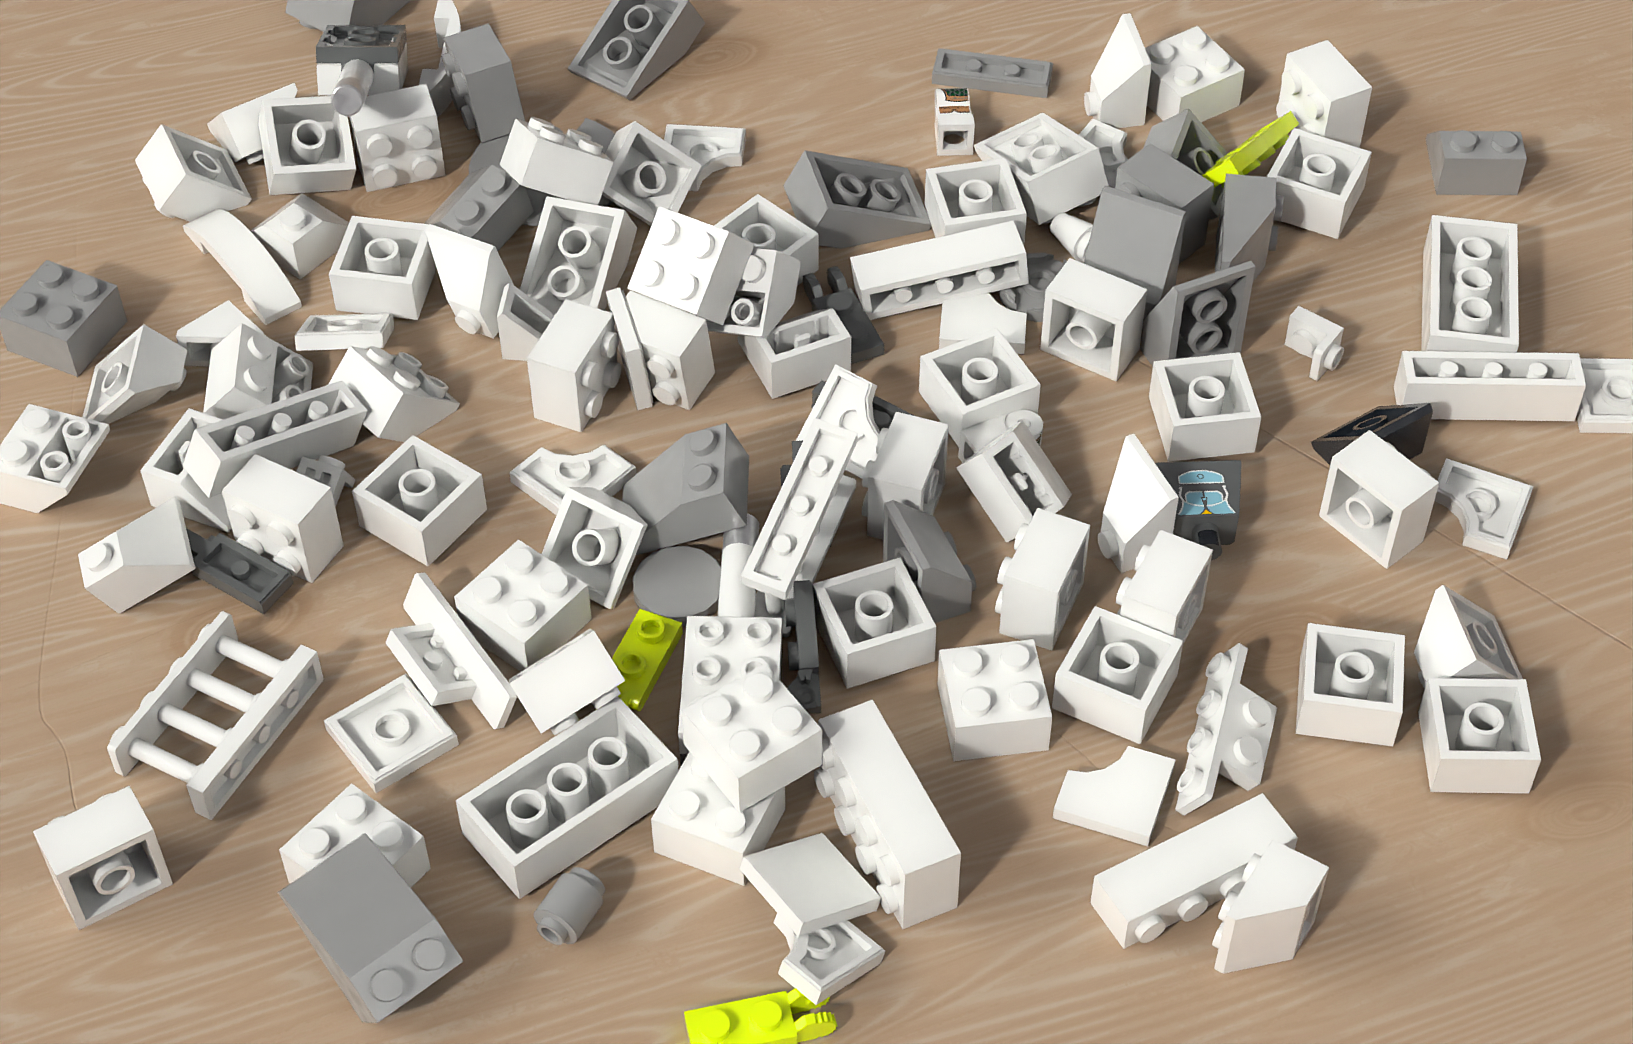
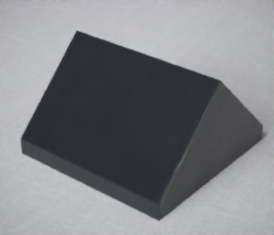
M1430 403L1378 406L1311 441L1313 449L1330 465L1335 454L1370 430L1385 442L1393 445L1399 453L1410 460L1423 452L1433 409Z

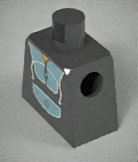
M1241 460L1155 463L1179 497L1173 535L1213 549L1211 561L1220 557L1222 554L1221 545H1230L1235 542L1240 513Z

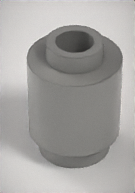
M574 867L569 873L562 874L534 912V919L538 924L537 931L547 941L556 945H561L562 943L574 944L603 904L602 896L605 893V887L600 879L593 873L580 867Z

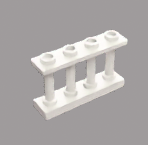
M817 418L813 419L741 574V584L758 590L755 600V617L782 618V637L785 638L790 636L793 627H786L784 600L793 598L794 581L810 580L813 584L856 489V480L843 475L858 442V433Z
M221 611L211 624H207L201 630L197 641L186 654L172 664L169 674L158 687L143 698L139 709L124 726L119 727L112 735L107 750L115 772L125 777L140 760L187 783L186 786L195 813L212 820L323 682L324 678L317 651L300 645L289 659L281 661L239 642L232 615ZM225 657H228L273 679L262 693L253 695L211 674ZM200 691L245 712V714L233 728L225 730L182 709L194 694ZM170 725L217 748L205 763L197 766L153 745V743Z

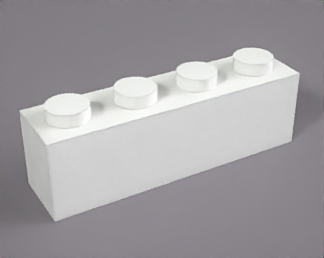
M1014 220L850 257L855 291L863 311L866 312L870 320L942 304L943 300L981 295L1029 284L1026 251Z
M1402 351L1394 383L1397 405L1430 403L1433 409L1431 419L1575 421L1586 388L1579 353Z
M341 380L195 429L183 467L207 497L210 498L221 494L226 485L254 454L291 469L299 466L302 456L316 460L319 459L320 455L328 456L353 447L368 410Z
M1262 793L1095 875L1090 903L1123 949L1139 941L1147 943L1157 938L1166 927L1182 919L1185 922L1196 919L1208 906L1224 898L1226 899L1231 891L1239 894L1245 885V882L1241 881L1249 860L1254 853L1263 856L1272 839L1295 850L1298 837Z

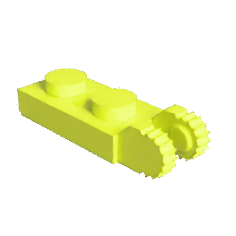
M796 988L788 994L786 991L684 1011V1020L690 1044H798V1042L828 1036L838 1026L834 1014L826 1011L803 1015L794 1022L792 1014L809 1011L818 1007L821 1008L830 999L828 997L815 1005Z

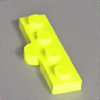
M1289 111L1258 130L1237 148L1221 157L1213 167L1201 176L1214 183V188L1221 184L1224 189L1226 173L1246 175L1260 166V162L1276 153L1278 148L1285 145L1289 138L1288 133L1298 126L1299 122L1292 111Z

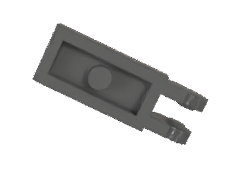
M837 266L827 269V281L833 293L825 296L823 295L821 284L813 273L803 275V286L812 304V311L833 308L851 335V364L884 355L882 339L866 312L863 311V307L853 290L847 287L845 277Z

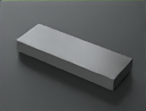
M938 48L932 72V84L1047 98L1053 63Z

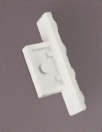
M425 572L416 573L403 604L405 611L416 625L391 629L386 641L387 646L431 706L472 699L493 729L504 728L516 701V693Z
M1240 643L1225 653L1220 652L1216 654L1206 669L1208 680L1204 695L1201 697L1196 708V713L1199 716L1195 732L1187 744L1189 756L1186 768L1177 784L1179 796L1175 810L1184 816L1211 800L1218 773L1247 791L1258 786L1261 782L1277 707L1240 684L1248 648Z

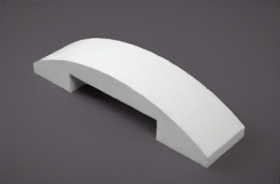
M438 0L434 15L438 48H443L442 54L447 53L443 37L461 32L459 15L452 0ZM442 57L440 58L438 69H422L419 85H427L437 118L452 102L450 88L455 87L452 77L449 78L445 71Z
M217 209L183 225L184 232L202 253L210 252L242 289L244 301L265 325L302 307L299 297L272 256L254 234L235 216L223 209Z

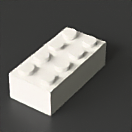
M1432 215L1423 251L1421 351L1517 352L1519 346L1517 224Z
M617 696L457 799L456 805L462 834L514 894L521 899L657 808L678 773L677 758Z
M873 699L819 719L818 725L822 729V765L819 766V769L814 770L817 788L823 798L830 796L836 807L834 808V814L841 832L844 836L851 834L856 843L855 853L862 871L866 875L873 874L878 884L877 893L881 897L880 903L887 914L894 913L902 929H905L957 908L961 852Z

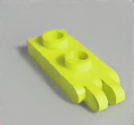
M642 609L638 610L612 657L613 662L625 679L623 683L617 686L621 693L618 697L631 710H642L683 634L682 622Z

